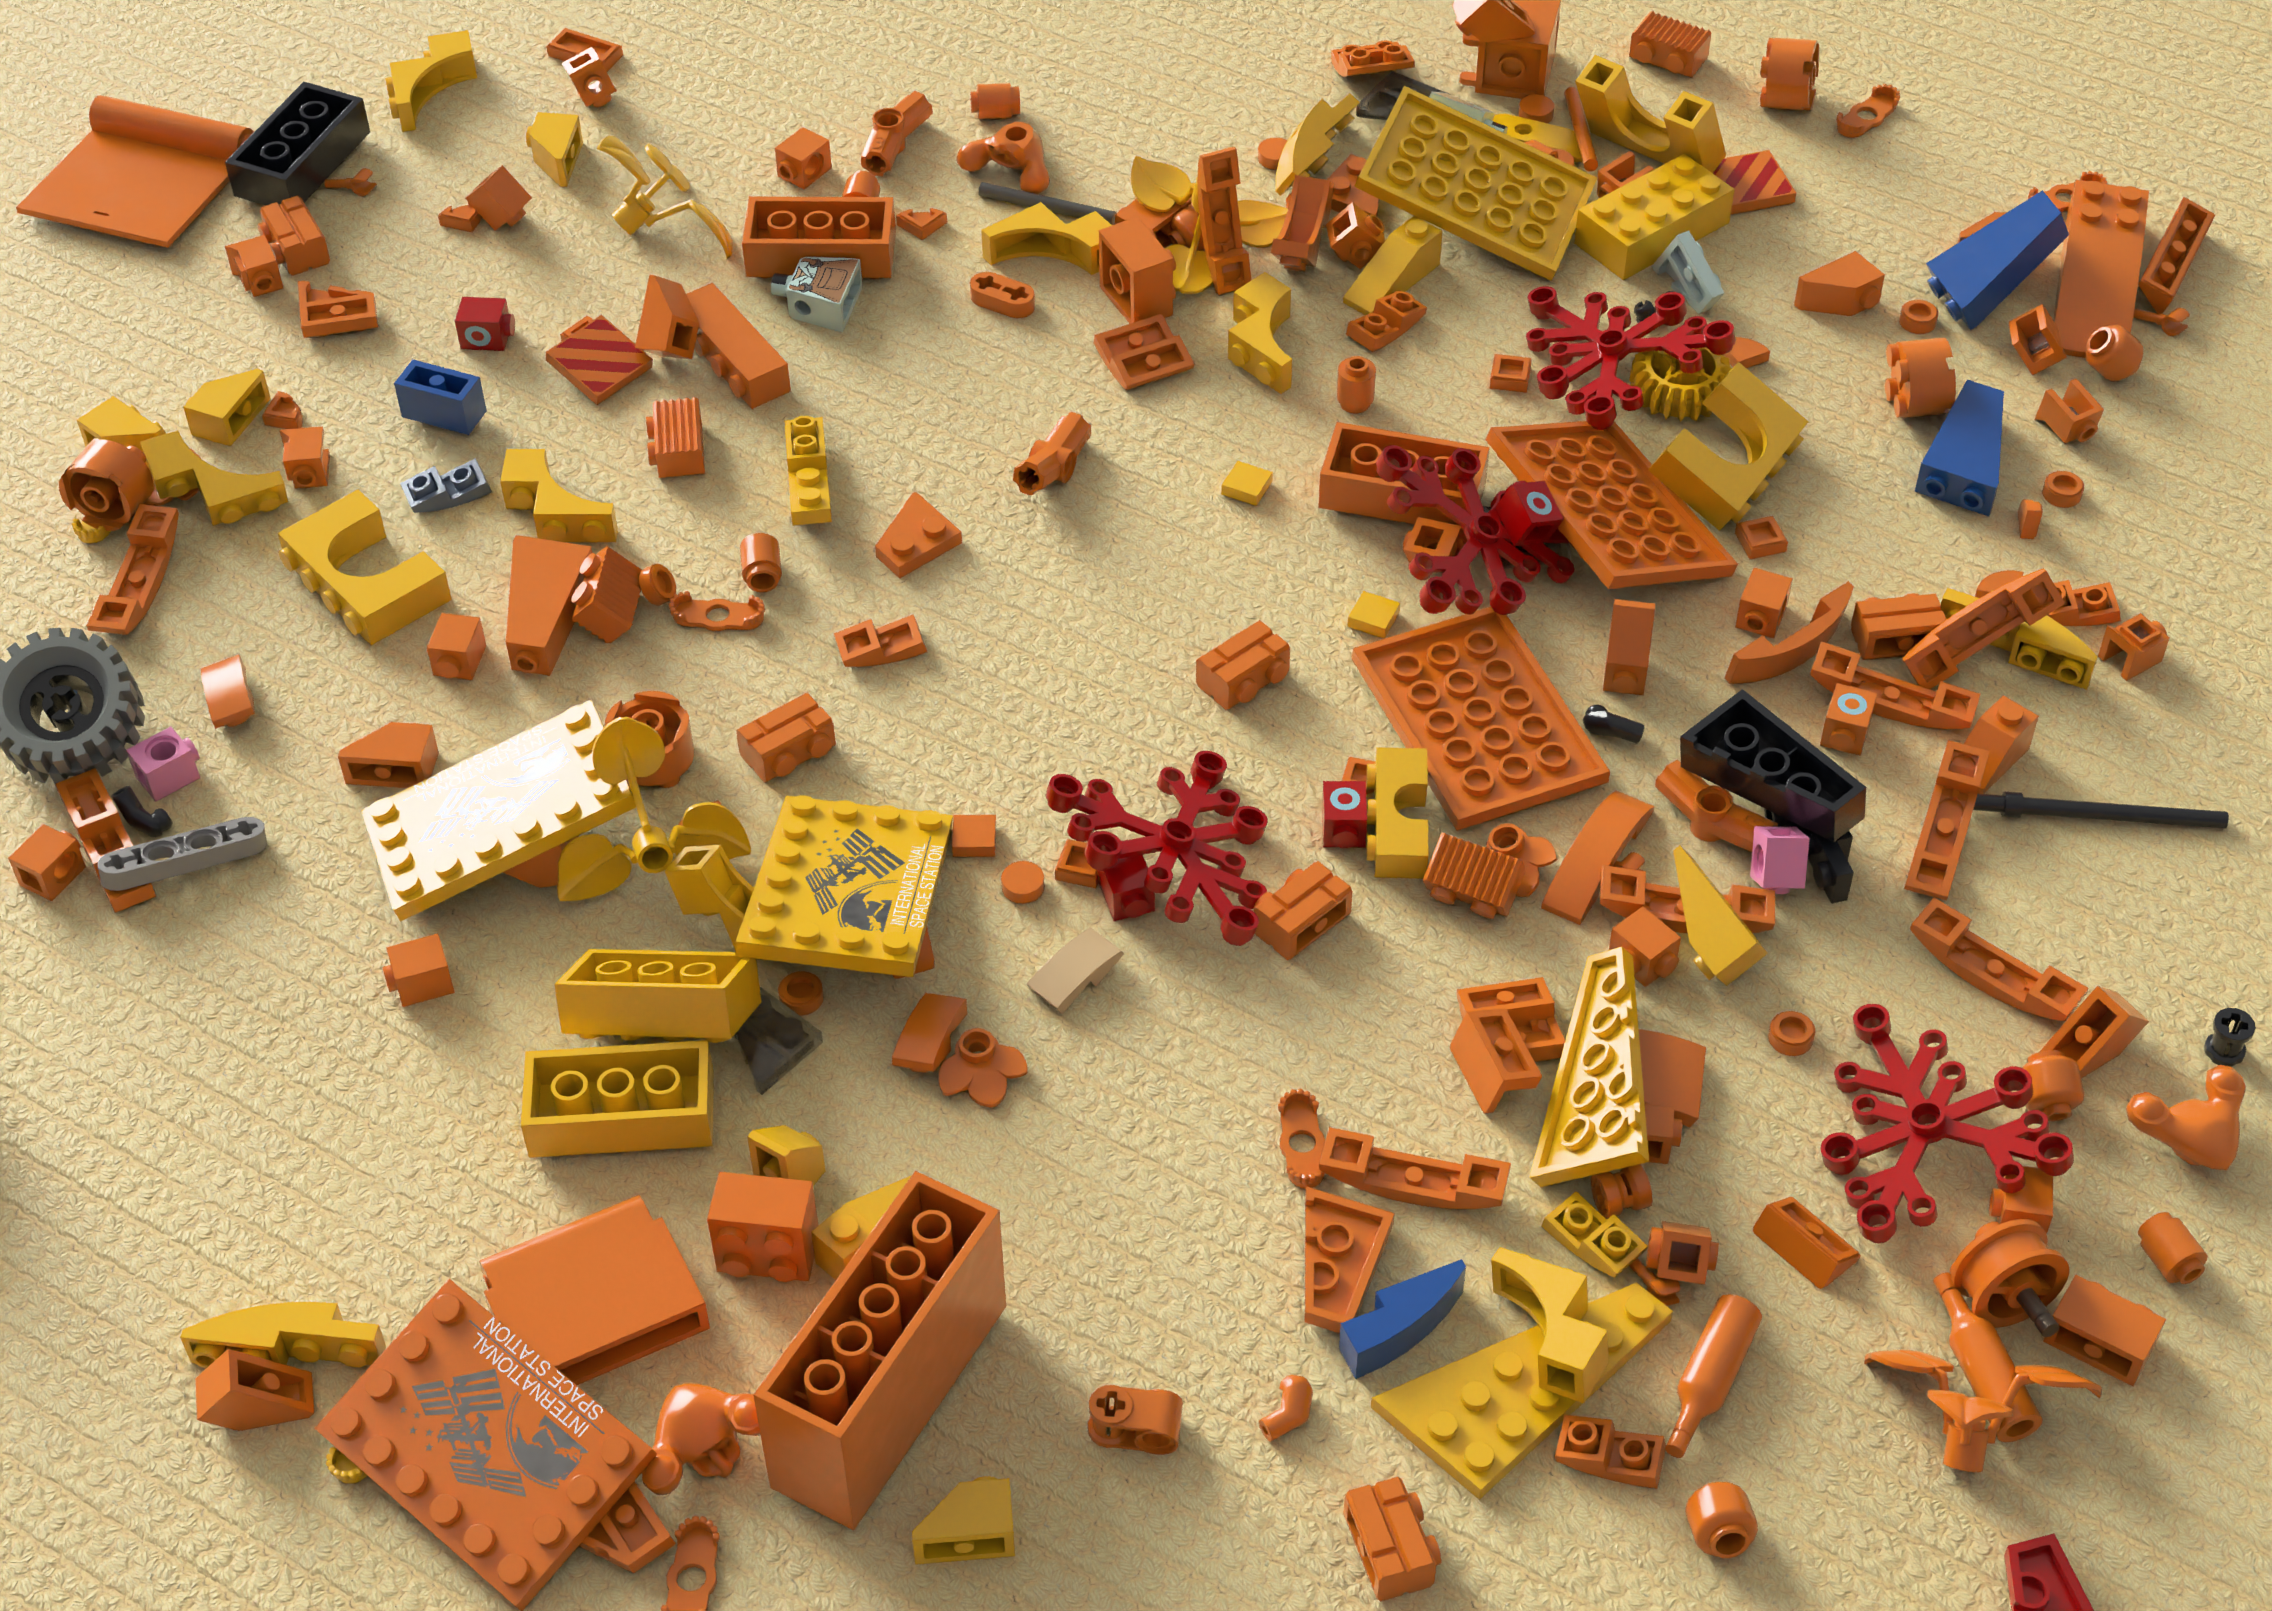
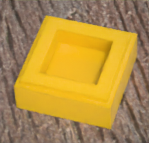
M1237 461L1221 485V495L1257 506L1273 482V472Z
M1363 591L1348 616L1347 627L1385 639L1400 613V602Z

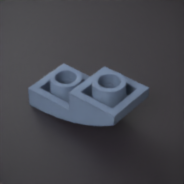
M476 458L443 475H440L436 467L433 466L400 483L414 513L452 508L492 493Z

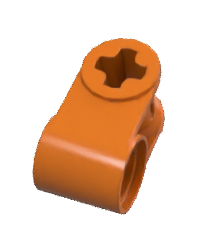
M1104 1385L1097 1388L1091 1394L1089 1400L1090 1418L1088 1420V1434L1093 1442L1105 1448L1139 1450L1155 1455L1172 1453L1177 1450L1179 1444L1183 1408L1182 1398L1171 1391L1163 1389L1144 1390ZM1110 1398H1114V1406H1109ZM1106 1427H1111L1110 1435H1106Z

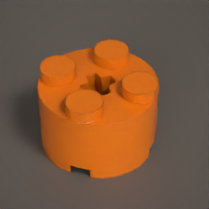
M1768 39L1766 56L1762 57L1760 71L1761 78H1766V87L1763 86L1761 90V107L1803 111L1812 110L1816 95V89H1813L1815 77H1818L1820 52L1817 40Z
M1943 337L1888 344L1886 357L1888 366L1891 367V378L1885 380V394L1887 401H1894L1896 417L1911 418L1948 414V409L1952 408L1956 396L1955 369H1949L1946 358L1953 357L1948 340Z
M93 439L61 476L59 492L62 500L70 510L75 507L85 515L81 520L97 529L99 526H104L106 531L120 529L133 518L139 504H144L154 492L153 477L145 464V454L135 446L126 447L110 440Z
M660 691L634 694V700L623 705L622 700H620L609 710L605 719V726L619 717H629L647 724L656 730L665 746V759L661 767L648 777H636L638 785L660 786L662 788L675 786L679 783L680 776L688 770L694 758V745L687 710L680 706L679 700L673 695Z

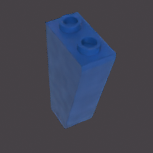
M2042 190L1926 263L1932 276L1927 280L1931 290L1938 299L1942 296L1947 299L1945 306L1956 322L1962 319L1970 330L1977 327L2069 236L2061 212Z
M1971 380L1965 382L1921 462L1915 492L1988 517L1990 516L1999 485L2004 391Z

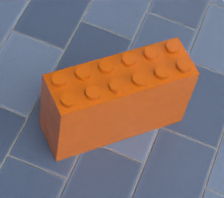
M917 1171L913 1173L753 1394L771 1489L853 1531L855 1530L1006 1308L1000 1210Z

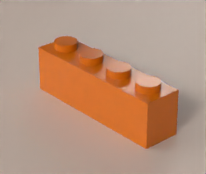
M713 282L686 294L699 321L694 349L700 357L704 356L710 362L714 373L718 377H723L729 383L733 394L737 398L741 397L753 409L791 392L788 363Z

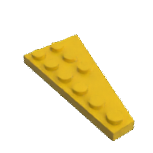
M1623 947L1587 957L1529 1176L1540 1187L1649 1162L1633 956Z
M1637 1282L1588 1303V1310L1581 1321L1590 1322L1595 1326L1608 1330L1609 1362L1588 1398L1671 1322L1673 1311ZM1537 1325L1376 1395L1371 1399V1408L1480 1500L1563 1423L1564 1414L1571 1415L1583 1403L1539 1388L1538 1353L1545 1337Z

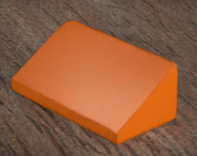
M1793 1197L1766 1205L1753 1227V1232L1756 1236L1820 1289L1831 1284L1861 1257L1856 1249Z

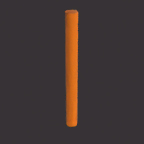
M1569 87L1565 90L1564 95L1584 168L1587 171H1594L1598 167V161L1579 93L1575 87Z

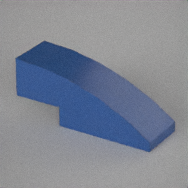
M1462 1259L1376 1291L1374 1311L1341 1323L1339 1350L1355 1379L1384 1367L1408 1352L1429 1335L1448 1315L1463 1294L1466 1265Z

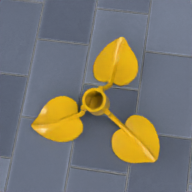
M606 136L599 143L597 150L603 151L617 159L637 178L632 190L623 199L624 203L612 213L613 218L624 231L632 235L644 223L650 227L658 220L683 210L691 209L718 238L724 248L726 259L732 255L733 242L728 230L703 204L689 200L655 215L652 214L655 206L650 198L669 178L681 191L687 192L690 189V184L683 173L671 164L670 160L658 148L648 143L645 146V151L664 174L645 194L640 192L637 195L642 185L647 186L651 182L639 160L615 136Z
M1135 156L1131 169V187L1136 199L1144 207L1156 212H1168L1175 203L1184 205L1191 198L1192 206L1199 213L1197 178L1195 183H1191L1188 175L1175 166L1148 161ZM1238 201L1242 243L1257 248L1271 246L1273 238L1276 239L1281 232L1288 209L1261 201ZM1200 215L1198 216L1191 248L1180 244L1170 245L1165 248L1172 252L1176 262V269L1173 271L1175 291H1180L1183 294L1200 293L1213 283L1205 251H1197L1202 232Z
M619 717L608 723L598 734L592 750V763L598 777L607 784L614 785L628 779L642 827L633 836L632 846L634 850L624 844H617L612 847L610 840L600 834L582 835L570 841L562 850L558 861V899L560 901L584 900L612 891L628 878L632 869L631 863H638L640 868L647 873H660L666 870L672 863L673 854L675 853L678 856L684 847L721 845L729 860L750 855L751 846L747 833L740 820L729 809L711 802L699 803L689 807L683 815V826H674L668 839L661 828L650 825L636 777H648L661 767L665 759V746L661 736L651 726L629 717Z

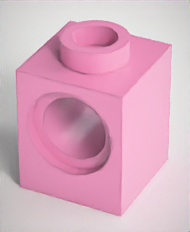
M172 727L126 750L136 779L155 802L200 778L195 761L200 759L197 749L188 737L182 740Z
M1755 826L1750 877L1763 889L1774 890L1775 894H1787L1790 892V888H1805L1810 838L1797 827Z

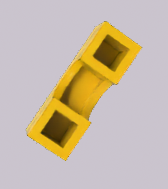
M1376 747L1375 764H1367L1366 788L1374 789L1375 799H1367V825H1375V835H1367L1366 859L1367 861H1375V878H1424L1429 857L1428 820L1410 819L1404 817L1398 811L1406 807H1425L1428 786L1427 748Z

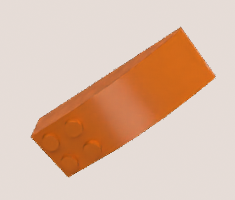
M2075 180L2066 218L2069 236L2063 241L2053 318L2058 327L2061 345L2066 355L2086 358L2087 341L2091 334L2101 327L2119 325L2131 333L2141 267L2149 190H2142L2132 186L2122 187L2103 184L2098 181Z

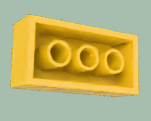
M1684 153L1578 209L1574 244L1624 281L1653 265L1678 234L1689 230L1694 240L1697 241L1729 224L1735 189Z
M588 949L554 984L561 1033L579 1034V1037L583 1039H593L603 1035H620L624 1040H637L645 1036L663 1037L666 1041H680L690 1037L705 1038V1040L712 1043L724 1042L736 1034L762 1002L756 958L735 956V952Z
M708 1040L525 1051L521 1129L529 1158L713 1146L714 1070Z

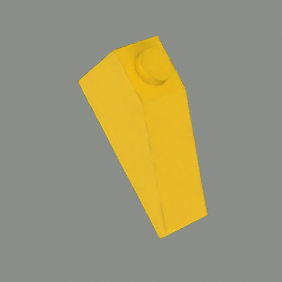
M1412 216L1388 236L1343 296V303L1367 315L1374 311L1376 299L1399 290L1406 292L1440 265L1443 231L1416 216Z
M1679 845L1673 850L1689 943L1698 953V956L1693 961L1708 980L1716 976L1722 983L1728 986L1766 956L1768 952L1693 857Z
M911 1176L845 1203L811 1231L816 1264L837 1280Z

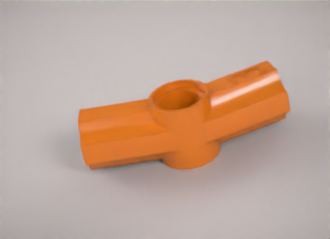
M914 91L893 108H883L873 114V129L861 156V166L874 176L883 177L884 173L891 171L897 154L905 149V138L933 114L932 104L927 101L924 94Z
M1070 412L1067 416H1062L1045 441L1039 439L1033 444L1029 457L1014 468L1013 481L1019 486L1020 492L1034 495L1054 480L1062 483H1067L1070 480L1076 466L1077 455L1091 436V425L1084 420L1082 415Z
M1679 760L1666 765L1663 772L1656 778L1655 787L1690 819V830L1700 840L1715 842L1723 839L1752 852L1755 826L1778 827V823L1734 804L1729 791L1716 785H1708L1700 776L1682 768Z

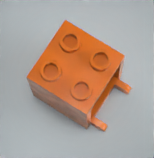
M1513 0L1528 12L1536 32L1531 37L1482 43L1472 34L1469 36L1463 34V43L1465 45L1478 47L1476 73L1465 71L1460 74L1459 82L1462 85L1474 86L1476 93L1518 99L1532 94L1545 96L1556 55L1561 0Z

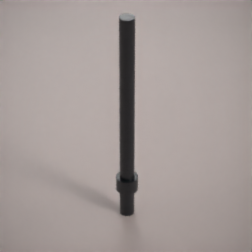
M2006 791L2002 795L1978 794L1973 809L1976 811L2001 812L2002 817L2020 818L2022 814L2225 829L2229 821L2228 812L2031 798L2023 797V794L2020 792Z

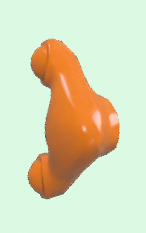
M1010 123L1003 126L994 136L972 141L959 149L956 161L961 169L970 172L977 171L985 167L990 160H993L1004 167L1023 170L1019 179L1021 190L1039 194L1048 188L1050 178L1045 166L1043 143L1040 135L1027 123Z
M2218 1065L2207 1071L2205 1086L2209 1098L2207 1101L2190 1099L2172 1107H2167L2160 1097L2149 1092L2132 1096L2127 1105L2126 1112L2128 1120L2139 1131L2171 1147L2177 1156L2190 1165H2203L2211 1169L2228 1170L2236 1158L2239 1147V1109L2246 1091L2243 1077L2236 1070L2229 1066Z
M694 1383L674 1386L666 1396L660 1411L654 1445L652 1447L657 1456L642 1472L643 1484L656 1495L670 1494L678 1487L681 1481L683 1465L685 1463L698 1474L705 1477H728L732 1472L734 1463L740 1456L737 1433L750 1436L760 1435L753 1394H730L715 1387Z

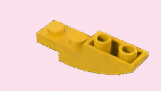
M1351 93L1333 108L1322 98L1291 134L1282 150L1277 167L1275 191L1280 196L1289 188H1293L1295 175L1310 177L1309 171L1315 175L1328 162L1329 159L1325 154L1334 145L1331 141L1337 135L1334 130L1336 129L1339 133L1343 132L1355 119L1351 113L1360 102Z
M799 416L793 420H784L792 526L832 522L823 417Z
M1947 588L1942 597L1941 611L1944 612L1946 619H1948L1979 598ZM2047 615L2031 626L2023 622L1990 643V645L2010 651L2008 663L2085 690L2090 685L2098 658L2082 640Z
M284 1302L231 1311L183 1329L180 1336L190 1362L203 1368H208L228 1349L287 1365L289 1357H295L304 1362H316L318 1360L335 1361L350 1367L372 1365L386 1349L379 1324L343 1321L338 1303Z

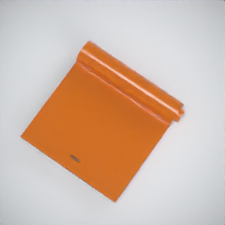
M98 95L92 101L89 111L92 131L16 207L17 213L169 248L230 181L225 161L254 131L249 127Z

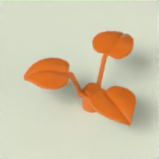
M1914 1350L1875 1351L1868 1353L1864 1364L1878 1361L1899 1370L1927 1373L1938 1381L1940 1390H1928L1927 1397L1940 1407L1943 1412L1944 1424L1942 1433L1947 1434L1943 1464L1968 1472H1983L1987 1443L1995 1444L1996 1433L2003 1419L2013 1416L2014 1409L2010 1408L2022 1386L2037 1383L2051 1387L2086 1388L2099 1399L2102 1395V1387L2068 1370L2044 1365L2015 1366V1373L2017 1375L2014 1377L2002 1402L1999 1403L1986 1398L1968 1397L1961 1393L1949 1391L1946 1372H1953L1954 1365L1928 1353ZM1992 1419L1988 1429H1985V1420Z

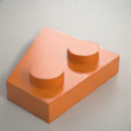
M1350 154L1327 179L1331 180L1335 185L1331 210L1340 213L1353 202L1370 215L1372 213L1378 216L1379 198L1354 187L1367 161L1365 158Z
M298 281L300 320L304 338L378 328L377 308L373 292L350 291L344 287L332 285L329 286L328 291L311 289L309 281Z
M914 492L875 545L876 558L898 578H902L962 543V532L920 494Z

